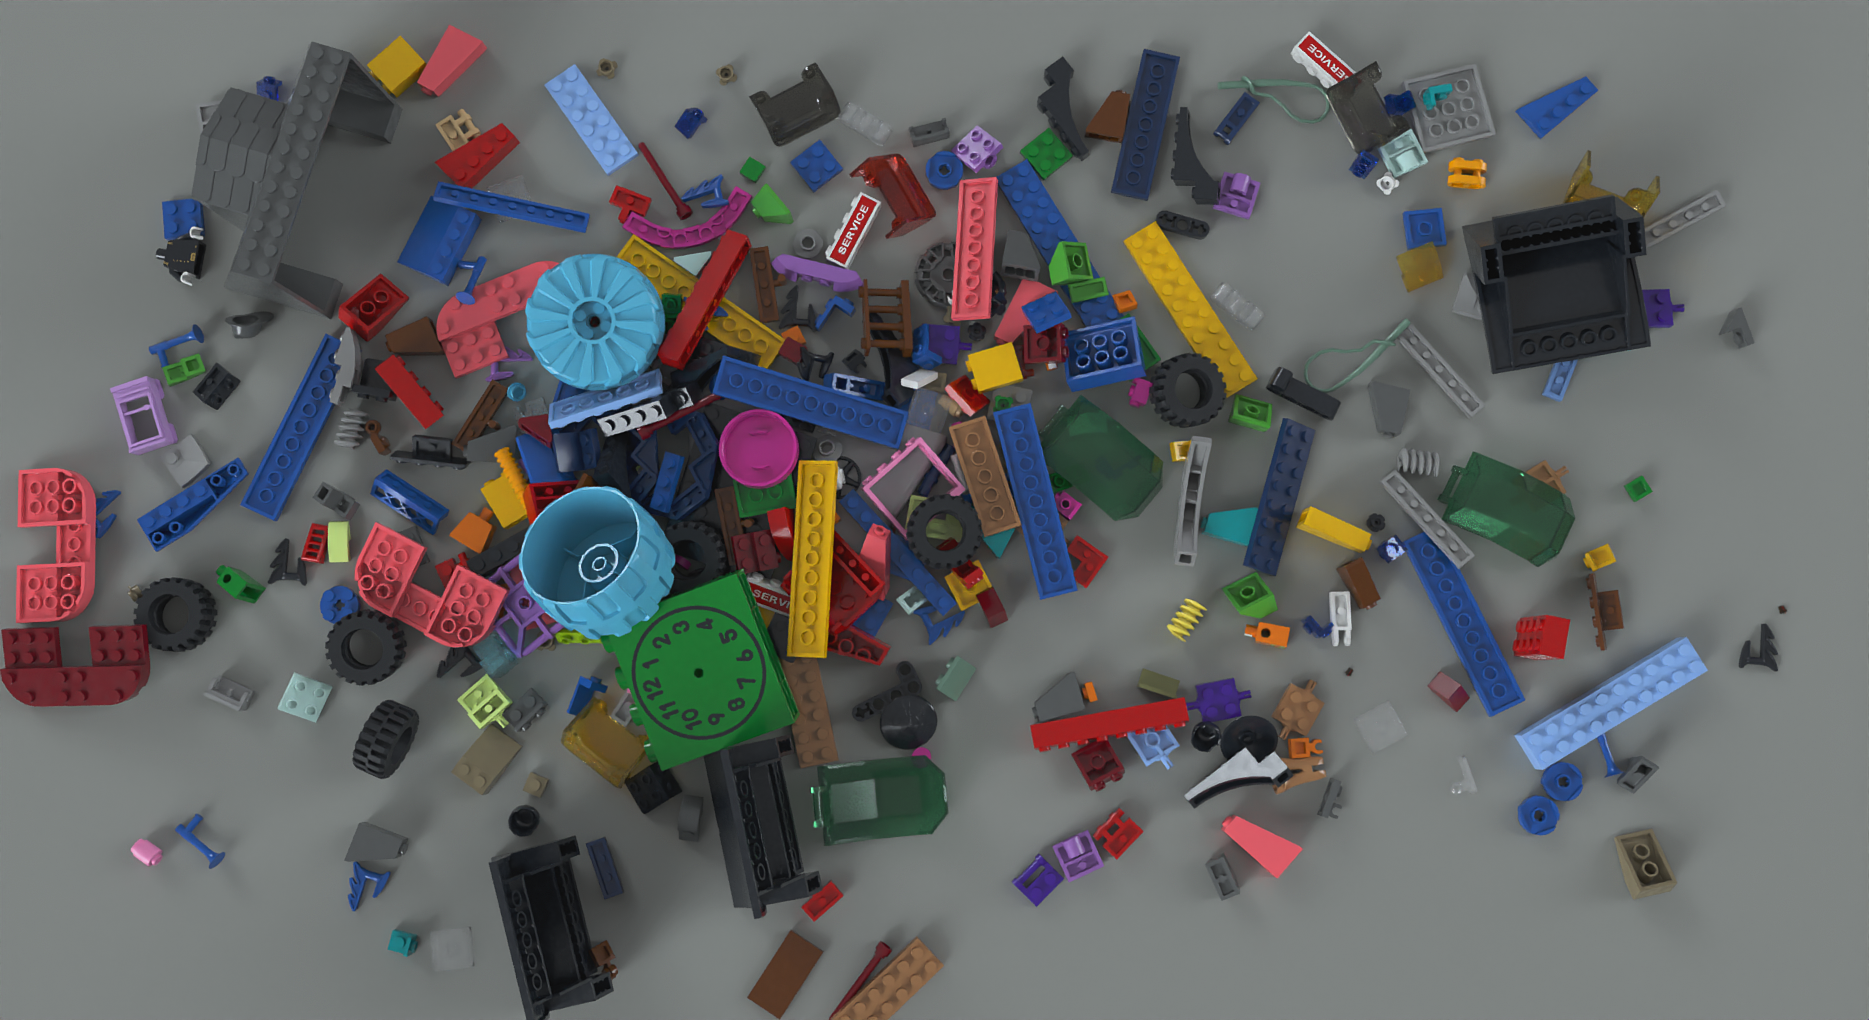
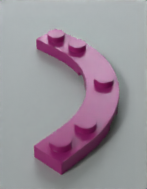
M736 186L727 199L729 205L723 206L709 221L680 230L653 224L634 212H631L622 228L655 246L670 249L697 247L717 239L727 229H730L741 217L753 197Z

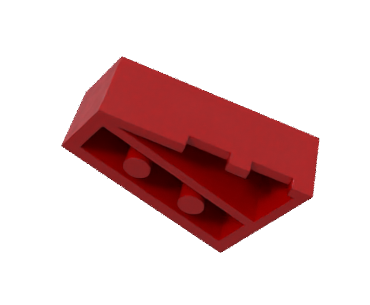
M579 480L528 484L523 493V499L530 525L551 502L575 490Z

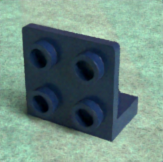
M597 428L580 432L552 434V444L558 473L596 468L601 454Z

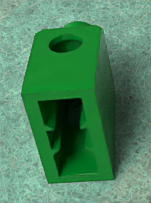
M221 565L216 570V574L219 576L217 584L235 599L255 604L266 589L241 570L229 566L226 567L225 565Z

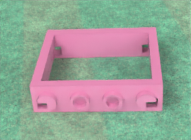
M912 437L905 443L907 447L902 451L897 450L891 456L892 460L888 464L884 462L876 469L877 474L873 477L869 475L862 481L863 486L860 488L907 541V529L905 530L870 488L918 446L953 488L946 494L959 496L966 490L921 437L916 439Z

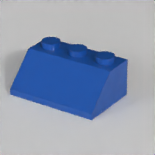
M551 429V434L559 433L558 429ZM528 433L515 438L530 483L576 480L573 472H557L553 447L550 449Z

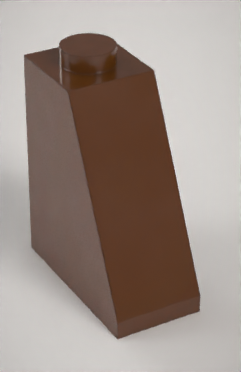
M1122 90L1112 91L1087 126L1084 137L1121 143L1124 136L1131 94H1126Z
M427 316L385 335L387 349L389 352L399 356L446 355L442 344L438 340L436 327Z
M1362 557L1353 559L1336 569L1359 609L1366 608L1369 610L1377 605L1376 601L1381 598Z

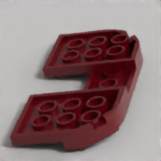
M147 624L89 627L92 666L62 665L59 627L6 628L1 630L5 668L0 669L2 682L13 697L26 705L34 707L115 705L136 697L139 694L138 692L148 682L150 655Z

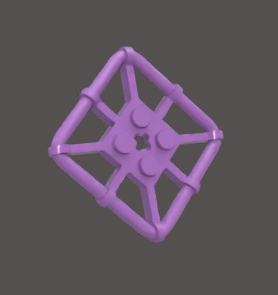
M517 555L505 566H500L497 572L488 579L496 583L499 579L503 578L510 587V592L503 604L508 613L500 620H495L494 625L496 627L493 631L498 633L517 658H523L548 639L554 638L555 634L564 626L557 622L549 628L540 617L545 611L525 589L524 579L516 585L510 577L509 572L519 564V555ZM523 598L529 599V607L522 606ZM510 618L519 627L517 645L502 627ZM535 621L543 631V634L527 647H524L526 627Z

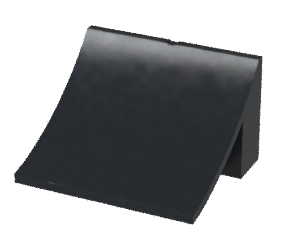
M1611 194L1492 217V221L1462 226L1478 295L1492 374L1651 347L1644 297L1635 257L1647 255L1644 216L1618 197Z
M790 734L724 748L703 756L734 908H751L754 919L762 918L767 914L766 905L807 898L823 890L819 871L800 874L804 872L781 761V757L794 754Z
M576 835L491 858L492 862H489L526 1020H548L550 1018V1011L593 1002L614 991L610 972L592 975L598 972V969L588 952L592 945L570 858L580 855Z

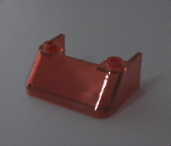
M900 154L868 157L849 174L851 178L862 176L867 186L879 188L896 218L891 222L892 230L885 235L886 239L904 236L936 216L933 205L907 161Z

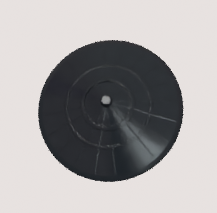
M904 695L892 700L885 707L880 718V730L884 739L890 745L904 750L915 749L927 743L937 727V714L934 707L929 701L916 695Z
M1244 716L1234 720L1225 728L1220 739L1221 752L1228 761L1238 751L1246 747L1256 761L1260 763L1265 756L1276 750L1278 744V734L1273 724L1259 716Z

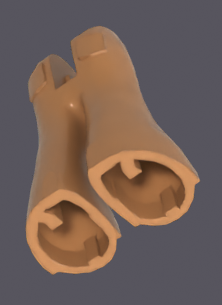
M1312 756L1294 759L1280 757L1290 771L1301 770V772L1294 773V776L1279 788L1276 785H1272L1276 794H1280L1294 786L1327 777L1326 770H1314V772L1312 770V766L1324 764L1323 757Z

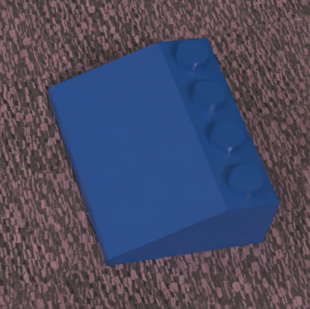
M430 196L397 262L449 286L458 268V263L464 257L482 219L476 213L463 207L434 201L433 196Z
M1135 316L1068 331L1069 336L1065 339V346L1069 348V357L1066 358L1064 366L1066 382L1071 392L1146 376Z

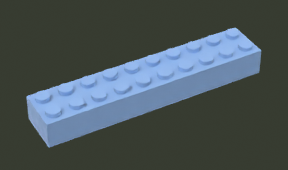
M1676 638L1514 736L1533 767L1543 770L1708 670L1688 638Z

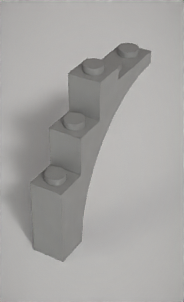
M1192 436L1187 459H1185L1183 465L1182 489L1178 500V520L1174 531V564L1194 567L1197 556L1201 498L1212 438Z

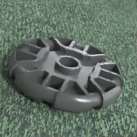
M939 242L926 249L927 252L919 257L915 266V283L922 297L925 296L929 303L937 307L946 308V306H952L949 304L948 299H946V294H952L954 276L951 279H946L943 276V272L951 270L954 273L956 242ZM944 251H951V256H944ZM931 257L936 258L933 263L929 261ZM930 272V278H924V273ZM933 286L938 290L935 294L930 291Z

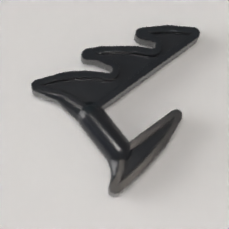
M796 285L786 296V299L789 301L781 310V314L789 312L782 319L779 329L798 325L809 327L815 332V313L812 304H809L808 319L796 318L799 287Z
M801 346L800 356L805 367L802 366L801 362H797V367L802 379L809 381L814 361L821 363L819 378L823 379L832 363L834 353L830 352L826 356L813 354Z
M287 538L275 550L276 553L280 554L273 560L270 568L279 566L272 572L268 584H273L279 580H297L305 586L307 584L305 563L301 560V557L298 558L297 573L287 572L290 541Z
M1766 623L1761 624L1760 657L1750 656L1751 641H1745L1739 659V668H1744L1747 664L1767 666L1773 671H1778L1777 663L1772 654L1778 655V652L1770 640L1775 637Z
M451 647L446 658V665L445 661H440L437 678L445 675L464 657L472 665L461 673V677L472 675L488 663L479 661L470 651L469 647H456L455 655L454 648Z

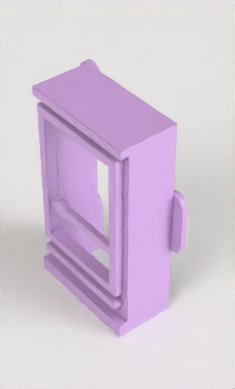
M145 376L110 388L129 446V453L141 455L177 443L178 438L174 425L168 424L161 401L164 398V392L160 380ZM148 396L150 405H144V407L128 411L127 402ZM151 408L159 435L138 442L131 414Z

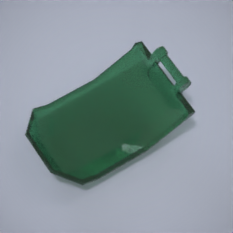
M1080 395L1069 409L1060 404L1055 415L1042 430L1038 431L1039 437L1043 439L1041 446L1046 465L1070 482L1114 521L1139 517L1162 489L1163 461L1119 422L1084 396Z
M1474 451L1465 468L1453 465L1451 469L1452 474L1443 493L1439 494L1437 499L1441 503L1448 504L1441 518L1445 523L1452 524L1488 539L1524 558L1536 567H1540L1557 558L1575 521L1569 497L1522 470ZM1459 475H1461L1462 478L1454 492L1453 497H1449L1457 482Z
M926 755L817 766L819 786L810 787V794L813 796L815 819L813 821V828H823L824 846L873 839L933 834L949 813L945 773Z

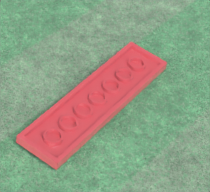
M997 177L960 180L951 319L953 321L990 319L998 192Z

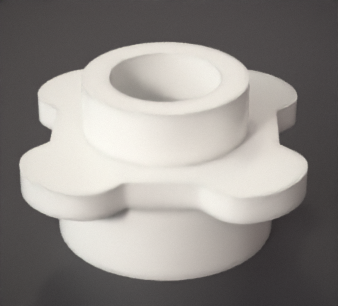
M1386 172L1384 177L1377 180V186L1384 194L1389 195L1392 189L1399 186V181L1394 179L1391 172Z

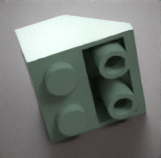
M959 656L955 659L951 657L946 665L948 671L945 676L940 674L935 682L938 685L936 689L954 701L958 699L977 669Z

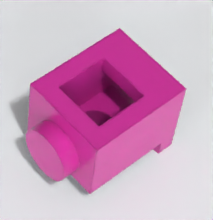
M1135 378L1132 380L1135 386L1131 385L1128 396H1130L1129 405L1140 408V406L1146 405L1150 394L1149 387H1152L1153 383L1141 378Z
M1065 491L1062 494L1058 492L1054 496L1058 513L1068 521L1071 520L1082 506L1080 502H1077ZM1067 501L1069 503V507H1063L1062 502Z

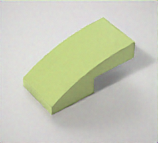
M330 521L328 523L329 562H349L351 560L349 521Z

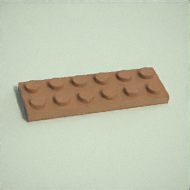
M982 416L948 427L974 508L982 522L981 529L984 538L1021 526L986 417Z
M778 657L800 713L795 723L791 724L800 769L838 761L839 758L818 658L797 657L795 662L790 663Z
M916 936L830 1019L888 1020L944 965Z

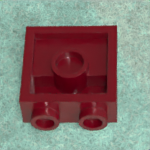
M1059 323L1040 333H1036L1031 325H1023L1025 364L1066 363V358L1069 357V348L1065 346V339L1068 338L1069 332L1063 323Z
M770 529L730 536L736 570L744 569L746 574L779 567L778 563H781V556L778 551L776 552L775 541Z
M1096 740L1071 754L1091 791L1094 789L1096 792L1106 787L1107 782L1111 780L1117 782L1123 778L1122 774L1125 773L1124 767L1108 740L1103 742H1097Z

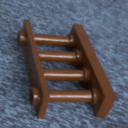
M863 279L862 286L858 288V297L862 298L864 338H861V349H864V356H869L871 347L899 348V350H902V357H910L913 350L909 280H901L900 286L896 287V289L868 288L867 279ZM868 296L896 297V299H899V304L897 306L869 305ZM869 313L897 314V316H900V321L898 323L869 322ZM870 330L898 331V333H901V338L899 340H870Z

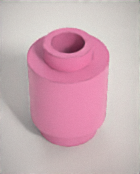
M142 838L131 848L133 856L148 867L157 865L163 857L161 855L163 851Z

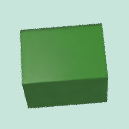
M1235 394L1228 422L1266 432L1271 426L1272 404Z

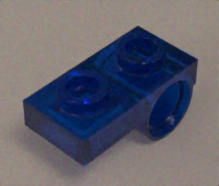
M1362 150L1355 158L1349 170L1355 176L1365 179L1379 159Z

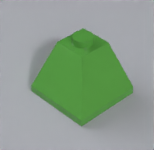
M766 183L752 200L753 209L751 211L758 219L761 217L764 222L792 224L794 221L790 210Z
M1059 242L1048 266L1052 285L1065 286L1093 279L1086 243Z
M1257 572L1222 588L1225 595L1241 615L1261 619L1278 610L1274 594Z

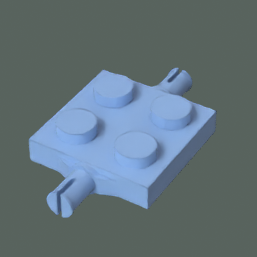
M1167 726L1166 730L1155 732V729H1149L1146 734L1136 735L1135 732L1127 733V738L1146 767L1156 761H1162L1167 770L1174 766L1168 755L1180 745Z

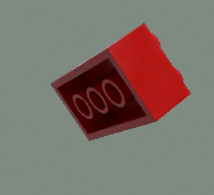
M1551 615L1520 618V621L1516 624L1517 639L1514 640L1512 646L1514 656L1533 660L1564 659L1570 619Z

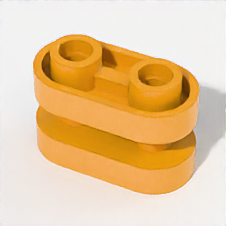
M1456 157L1449 162L1448 171L1454 173V175L1448 176V186L1466 189H1482L1486 187V178L1480 176V174L1487 172V163L1483 162V160L1474 159L1468 161L1464 158Z

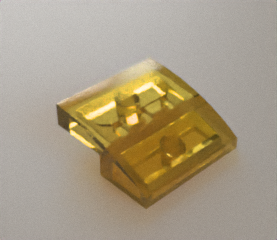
M1433 241L1396 256L1407 292L1444 278Z

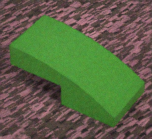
M199 353L180 359L181 362L162 367L170 387L206 372Z

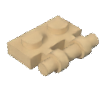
M460 109L457 112L460 117L457 120L452 115H449L435 124L452 151L481 135L480 130L472 123L471 116L466 114L464 109ZM463 125H465L469 130L465 134L460 128Z

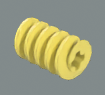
M1185 599L1184 602L1187 606L1181 605L1180 609L1182 612L1177 611L1175 613L1178 619H1171L1174 625H1167L1169 631L1183 642H1186L1183 635L1190 636L1187 629H1195L1192 622L1199 623L1196 616L1203 617L1200 610L1207 611L1204 606L1191 599Z

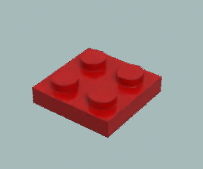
M966 375L961 376L944 388L949 397L955 400L962 411L970 417L990 403L983 393L978 394L977 390H973L971 380Z

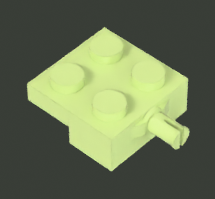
M485 674L457 699L479 729H484L495 720L503 729L509 725V722L502 714L513 702L489 674Z

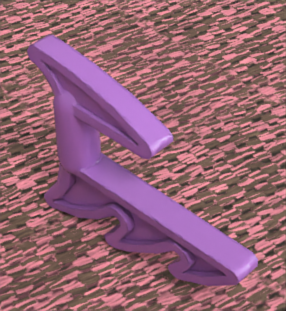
M506 347L509 358L502 359L499 362L532 361L533 358L521 349L517 350L520 354L517 355L513 350ZM494 362L491 364V374L485 380L487 382H491L492 379L500 381L514 376V373L512 371L499 372V362Z

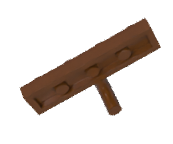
M768 246L751 248L749 251L760 322L764 324L780 321L775 287L785 286L787 284L784 274H779L778 279L773 280Z
M492 379L452 442V445L463 451L464 445H468V441L481 437L487 426L494 430L501 429V425L492 418L506 398L508 388Z
M734 486L715 489V495L729 566L735 565L730 536L744 534L743 528L753 526L755 521L752 518L741 520Z

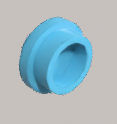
M512 383L508 387L507 395L513 401H521L526 396V388L521 383Z

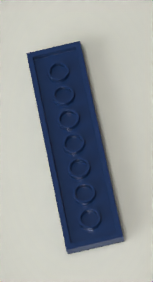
M1148 49L1143 50L1111 193L1148 201L1180 61L1179 56Z
M1283 418L1243 562V566L1270 576H1276L1316 431L1289 418Z

